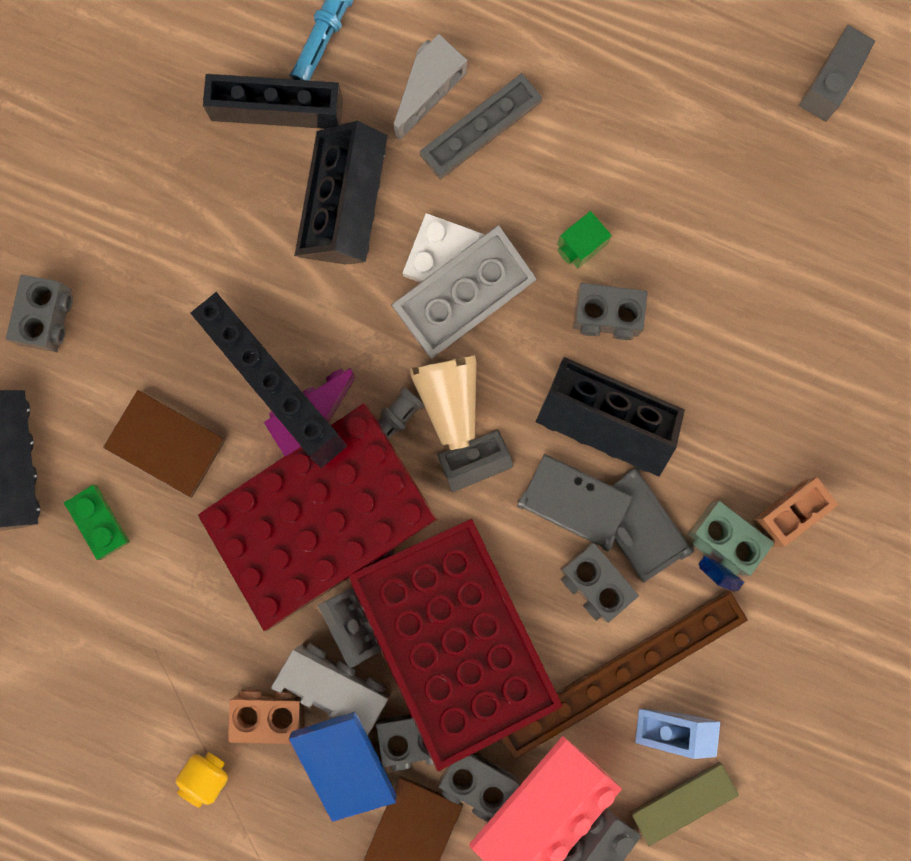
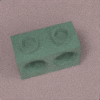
M720 501L711 502L688 533V535L695 539L692 544L708 556L711 553L715 554L722 560L720 566L736 577L738 574L751 576L774 545L773 541ZM713 521L717 522L722 529L721 536L717 540H713L708 534V527ZM741 542L745 543L749 550L747 558L743 561L738 559L735 552L737 545Z

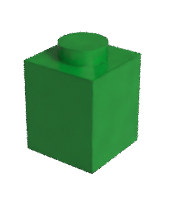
M589 211L560 235L557 243L559 246L558 252L566 263H573L578 269L607 246L612 235L592 211Z

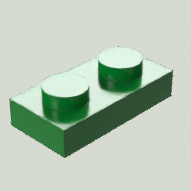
M96 485L88 487L64 502L96 560H102L130 543Z

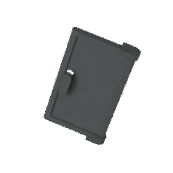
M544 454L526 493L524 492L518 500L517 507L522 510L526 509L585 538L608 552L613 546L614 535L633 496Z
M636 467L630 469L623 476L624 478L612 485V487L633 496L614 535V540L644 583L677 560H683L690 556L695 550L682 536L641 476V471Z

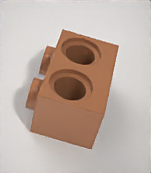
M818 477L804 479L753 518L752 521L762 534L774 542L772 547H785L839 504Z
M258 689L240 690V695L230 699L228 742L291 744L289 741L291 732L303 728L304 705L300 703L301 697L295 696L289 690H282L281 693L275 691V696L261 695V690ZM244 707H252L257 712L258 719L256 723H248L244 720L242 716ZM287 708L292 713V723H280L276 717L277 709Z

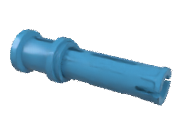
M325 0L321 9L315 12V25L293 70L289 74L293 80L310 81L332 34L340 31L342 27L340 21L347 7H351L354 0Z

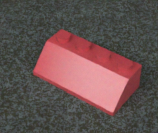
M562 736L470 842L469 846L483 861H563L577 841L590 830L591 825L600 814L613 803L622 788L595 761Z

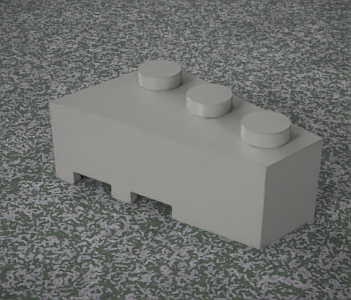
M310 642L308 646L302 643L293 649L271 689L281 693L283 688H286L301 697V704L309 708L313 704L327 712L331 719L356 712L368 736L389 699L390 694L385 692L387 687L372 677H368L367 681L355 674L357 669L355 667L349 668L343 660L339 659L338 663H335L325 657L327 651Z

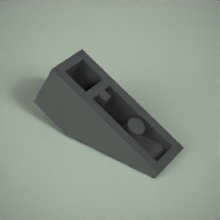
M847 25L798 106L826 122L839 108L855 82L875 40Z

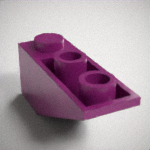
M341 368L326 377L327 383L317 389L312 386L302 392L329 423L356 377L350 368L346 371ZM271 411L268 414L270 418L263 423L286 457L301 446Z

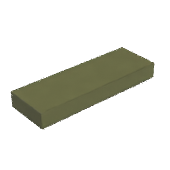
M718 762L630 813L648 846H651L733 800L739 794L725 768Z

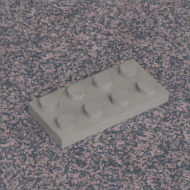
M498 225L392 303L391 306L429 358L432 359L537 279Z

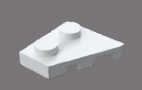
M426 213L405 265L403 276L421 283L484 236V234Z

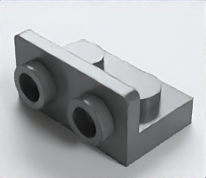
M353 588L318 605L349 668L360 664L381 651Z

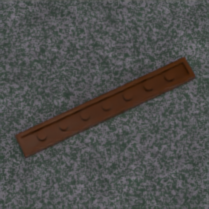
M729 590L725 591L556 692L563 706L562 708L502 738L513 760L518 759L748 621L732 592Z

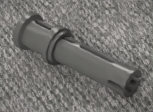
M404 386L400 389L401 394L388 408L384 407L381 410L382 413L380 415L382 417L378 423L388 440L397 430L399 432L401 430L404 431L406 428L405 423L418 409L422 410L425 407Z

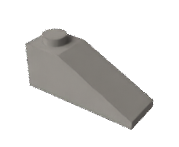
M440 34L432 41L427 40L417 51V56L394 121L395 137L399 140L467 74V59Z

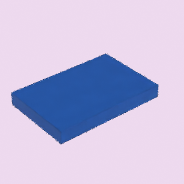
M356 712L291 732L289 741L332 822L396 803L397 794Z

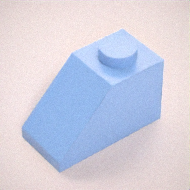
M639 709L635 743L692 759L717 757L720 722L689 714Z

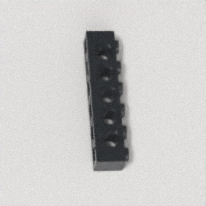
M217 292L190 312L320 468L324 467L347 447V444Z

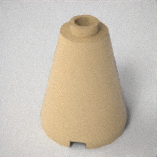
M475 355L410 368L412 380L441 444H449L450 450L468 447V440L475 438L477 371Z

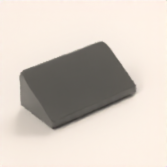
M499 430L469 441L468 447L455 450L449 449L437 454L453 492L513 467L510 453Z

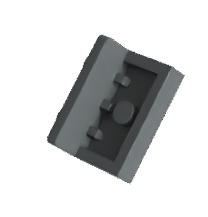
M606 808L591 825L590 830L571 848L563 861H624L641 838V835L632 826Z

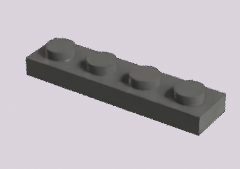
M521 73L420 150V156L439 180H441L538 106L542 101V97Z

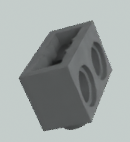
M21 274L6 340L19 346L57 353L59 345L63 343L66 329L64 321L66 312L68 313L71 310L73 304L72 289L59 281ZM51 292L50 301L42 305L41 299L44 294ZM43 324L44 330L42 334L35 338V328Z
M580 283L576 295L573 329H579L580 334L586 336H600V332L613 334L615 339L633 340V337H638L644 329L648 291ZM590 304L597 306L601 311V316L599 318H590L585 313L584 307ZM623 308L630 310L633 314V321L629 323L622 321L618 316V310Z
M594 543L586 545L560 568V571L565 575L560 580L573 595L579 592L587 602L583 607L595 621L601 617L603 621L609 623L639 597L637 592ZM586 561L592 565L593 575L589 580L581 581L577 577L576 569L580 563ZM605 588H611L616 596L615 602L609 607H603L599 601V595Z
M411 714L378 720L376 727L383 767L391 766L393 771L411 768L412 762L423 760L426 761L427 765H434ZM395 735H400L407 740L408 747L403 751H395L390 747L389 739Z
M473 753L446 767L439 779V788L443 789L442 795L456 804H460L463 801L472 806V812L487 822L490 821L521 785L517 776L477 753ZM459 769H466L471 772L472 779L467 784H458L453 779V775ZM489 787H497L503 793L499 800L490 802L483 797L485 790Z

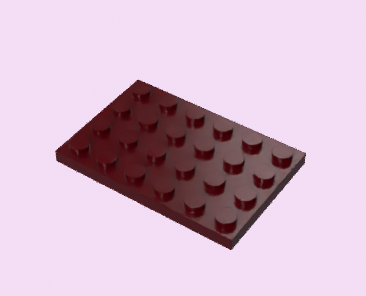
M364 403L331 425L347 444V447L324 467L320 468L305 450L299 447L198 514L199 519L263 631H268L348 579L349 575L365 568L438 520L371 410Z
M472 519L348 576L436 771L443 770L563 707Z

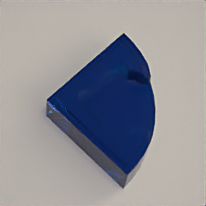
M704 555L698 564L699 568L720 587L739 591L745 583L739 576H734L727 569L720 566L719 562Z

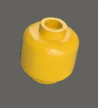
M209 751L205 757L199 754L192 755L176 777V785L179 787L177 794L197 808H200L202 804H213L228 782V775L222 769L225 762Z

